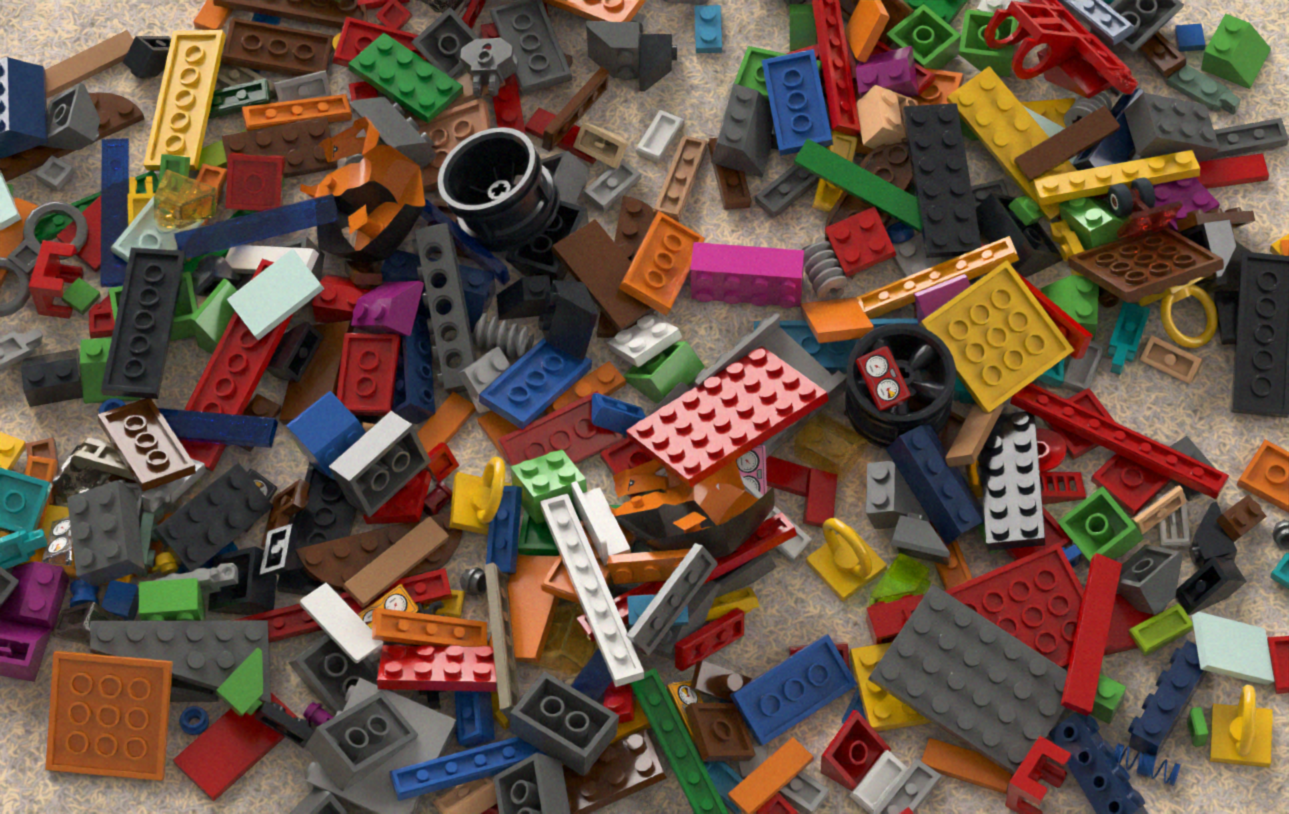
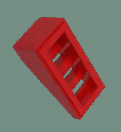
M1081 472L1040 473V482L1043 491H1041L1042 505L1086 499ZM1069 481H1075L1077 491H1071ZM1060 482H1063L1065 491H1060ZM1048 484H1053L1054 491H1049Z

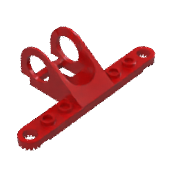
M1029 0L1031 3L1011 1L1006 10H996L985 29L984 41L991 49H1002L1009 45L1013 46L1023 40L1012 60V69L1020 79H1032L1080 53V57L1083 60L1091 63L1096 68V73L1100 77L1107 79L1119 91L1125 94H1133L1138 86L1136 78H1133L1132 75L1129 76V73L1125 72L1126 68L1058 0ZM1013 16L1019 22L1017 29L1009 37L1003 40H995V32L998 26L1006 18ZM1048 44V51L1043 60L1032 68L1024 69L1022 66L1023 60L1028 52L1037 45Z

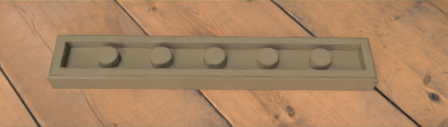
M493 562L484 565L499 706L501 712L510 721V712L519 703L520 696L507 580L503 572Z

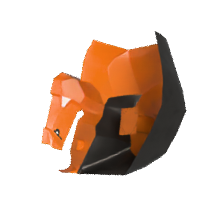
M365 116L355 120L352 127L332 138L327 137L318 144L324 148L327 162L362 153L363 159L361 162L350 163L327 174L323 181L317 185L306 186L301 184L300 191L309 195L315 201L317 239L320 250L355 261L376 262L388 259L401 245L423 211L425 199L420 166L390 145L382 144L377 146L380 133ZM345 227H349V234L357 230L355 247H352L344 237L341 230Z
M654 459L614 475L616 494L618 497H622L627 494L663 489L666 492L660 493L655 491L644 496H635L617 509L611 507L610 509L616 521L654 552L691 549L696 543L702 545L715 559L731 554L750 538L774 509L775 495L774 487L760 499L745 490L736 460L690 488Z

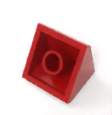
M853 710L822 754L820 773L853 791L883 752L886 750L890 752L891 748L857 710Z

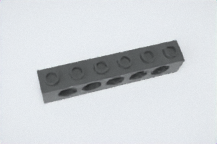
M447 223L416 229V239H412L415 255H419L421 265L417 266L420 282L424 281L426 291L422 292L424 306L430 309L431 318L427 319L430 335L434 334L436 344L432 345V351L435 361L440 362L441 371L437 372L439 386L444 388L450 395L453 391L455 393L468 391L458 373L477 359L452 229ZM433 252H442V256L438 261H429L430 255ZM438 278H447L444 287L434 288L435 281ZM442 305H452V309L448 314H439ZM448 331H457L456 338L453 341L447 342L444 340V336ZM462 357L459 367H449L452 358Z

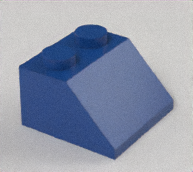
M331 391L286 425L313 467L326 476L332 474L329 466L366 434L357 418Z

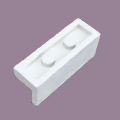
M577 481L571 483L574 505L603 564L607 565L609 555L631 554V549L601 489L597 488L582 493Z
M327 583L301 599L300 606L355 663L360 662L365 657L371 663L380 658L383 641L372 639V630Z

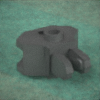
M502 38L475 39L461 48V61L466 71L474 77L472 91L475 97H481L483 85H488V91L491 96H497L499 85L504 83V79L518 71L519 60L513 55L514 48ZM492 46L491 50L484 49V47Z

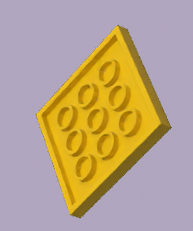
M1008 260L919 323L920 327L933 332L947 345L954 358L956 376L982 411L986 413L991 412L1074 351Z

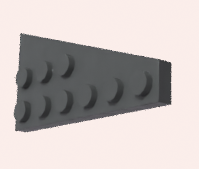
M90 621V653L173 661L172 678L212 690L218 689L258 647L262 650L263 695L259 700L263 704L266 701L271 702L268 621Z

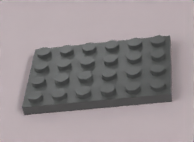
M932 584L868 678L869 681L1012 775L1015 774L1039 736L1046 739L1066 708L1061 706L1067 676L1066 670L934 584Z

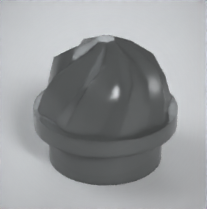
M1283 519L1276 523L1272 535L1279 547L1289 549V521Z
M481 568L466 569L461 574L459 583L468 595H482L486 592V576Z

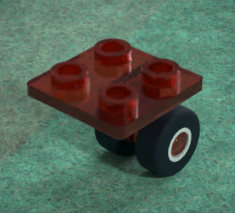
M1145 177L1134 179L1131 183V189H1128L1125 184L1119 183L1110 186L1108 190V202L1114 215L1117 217L1130 215L1116 232L1118 238L1127 236L1129 239L1135 238L1150 229L1153 232L1161 231L1169 226L1168 223L1177 217L1178 211L1183 207L1182 201L1154 207V188Z

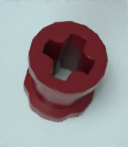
M438 481L435 484V489L424 499L423 511L429 516L437 515L438 511L447 503H452L453 492L443 482Z

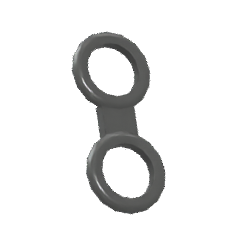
M53 201L42 204L31 211L24 223V241L7 258L0 257V269L14 273L20 280V290L17 296L9 303L0 305V317L13 315L23 308L30 298V275L33 273L41 248V244L36 240L34 232L36 225L42 218L55 213L70 217L77 226L76 236L70 244L75 245L76 253L82 249L87 241L89 229L86 218L78 208L65 202ZM58 256L59 260L70 258L66 256Z

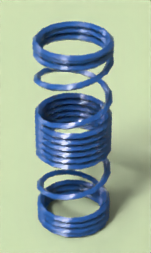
M1117 744L1113 757L1118 765L1127 751L1126 770L1128 771L1132 768L1140 754L1136 773L1147 778L1151 775L1153 780L1157 777L1165 763L1164 783L1169 782V785L1174 786L1181 766L1179 763L1174 764L1173 770L1166 781L1167 759L1162 762L1153 777L1157 756L1145 752L1142 758V751H1139L1128 768L1130 748L1128 746L1123 751L1124 745Z

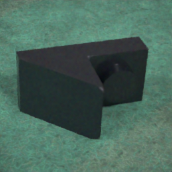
M293 524L268 531L259 574L262 578L282 575L304 568L303 562L294 553L298 530Z

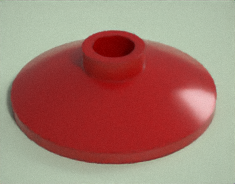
M1036 428L1039 470L1042 473L1058 467L1066 457L1067 447L1064 439L1058 433L1049 429Z

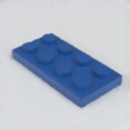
M814 49L762 60L780 156L799 152L807 138L823 147L833 145Z
M543 338L479 394L478 402L523 430L592 368V360L586 356L584 360L577 359L546 342L545 338Z
M825 634L742 686L738 691L731 693L730 697L758 745L763 746L858 684L829 634Z

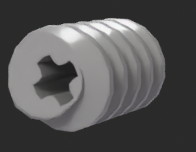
M1105 91L1098 93L1090 99L1080 96L1064 116L1066 127H1069L1104 105L1111 111V98Z
M828 241L810 244L802 249L804 250L805 273L808 275L819 301L840 298L844 293L843 288L848 282L847 278L843 276V270L838 267L839 261L834 259L836 254L831 250L832 246Z
M483 313L477 321L472 335L473 344L476 343L479 348L487 346L488 351L499 346L503 354L507 352L509 358L517 356L518 360L532 348L534 342V334L528 335V326H524L522 331L518 332V323H514L508 329V320L504 319L499 326L497 325V316H493L491 321L487 322V313Z

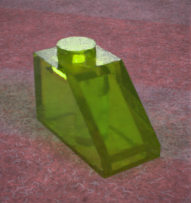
M900 552L870 594L869 607L880 601H885L886 603L896 601L902 596L909 594L914 596L923 594L924 596L931 585V581H929L930 568Z

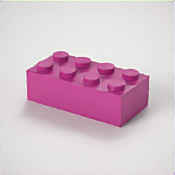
M694 242L691 261V299H697L701 302H710L712 300L724 301L728 304H737L739 302L752 303L755 306L779 305L782 308L800 307L804 274V250Z

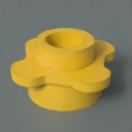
M170 552L162 553L154 558L156 567L152 568L153 573L161 571L162 575H168L179 570V564Z

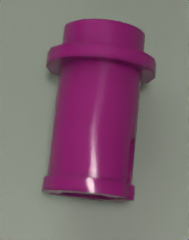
M312 702L303 713L306 721L309 724L313 723L317 727L334 718L323 709L321 703L316 704Z

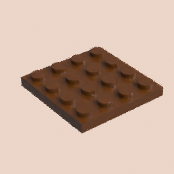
M1163 224L1068 257L1070 268L1127 303L1138 302L1141 298L1151 294H1161L1165 292V289L1186 285L1191 280L1199 277H1209L1214 272L1224 269L1223 258Z

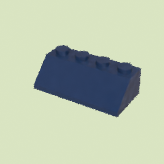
M9 57L0 59V159L48 143L46 70L43 66Z
M396 249L383 263L381 268L382 284L385 282L420 281L417 266L421 265L420 256ZM431 257L429 258L430 262H436L439 260ZM458 264L471 333H473L477 321L483 313H487L496 291L495 277L493 272ZM438 278L435 281L434 288L444 287L447 278ZM424 283L422 292H425V291H426L425 283ZM421 293L416 313L431 318L430 309L425 308ZM442 305L439 314H448L452 309V305Z
M920 425L906 432L886 449L947 546L978 530L979 525L985 524L984 508L957 466L948 467L945 460L948 452L931 425Z

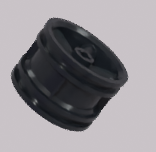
M491 128L471 135L448 154L438 174V189L442 198L452 213L457 216L459 225L470 242L485 251L505 252L529 244L544 233L553 222L559 209L560 193L549 171L542 165L541 158L531 140L524 133L515 129ZM517 175H524L517 185L513 184Z
M906 323L884 325L863 336L853 348L847 365L845 409L854 430L864 440L882 449H887L899 436L920 425H931L938 436L950 418L956 380L955 362L949 348L933 332L923 327ZM888 346L910 392V397L917 394L930 405L922 410L910 413L908 401L906 400L901 405L888 408L887 411H879L877 406L869 401L872 395L855 360L881 347ZM923 369L927 371L936 382L922 380L920 371Z

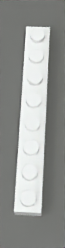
M564 494L540 501L542 513L615 687L644 679L643 668L631 641L626 637L627 631L569 495Z

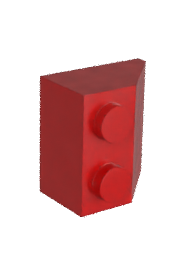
M332 274L326 275L319 281L324 290L314 297L312 303L315 322H352L353 310L357 300L378 287V285H373L371 289L357 287V284H354L349 277Z

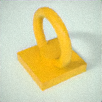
M1205 277L1191 280L1186 285L1165 289V292L1161 294L1145 296L1139 301L1143 307L1163 298L1160 306L1162 325L1168 336L1183 347L1198 348L1204 346L1213 338L1217 330L1218 314L1213 300L1202 288L1193 284ZM1190 295L1201 302L1207 316L1205 330L1197 337H1189L1182 334L1176 328L1171 316L1172 304Z
M497 456L491 458L484 469L482 477L460 472L456 473L453 482L449 527L488 535L489 523L494 519L498 511L504 486H511V483L505 482V464L502 458Z
M829 518L823 524V534L827 543L806 557V564L842 602L887 570V564L854 529L836 518Z
M1245 685L1242 688L1238 706L1213 703L1209 762L1270 768L1273 709L1256 708V693L1252 685Z

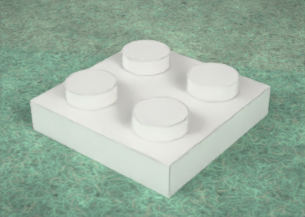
M649 314L639 319L635 326L617 333L615 338L607 342L611 352L639 367L680 340L682 335L677 327L653 314Z

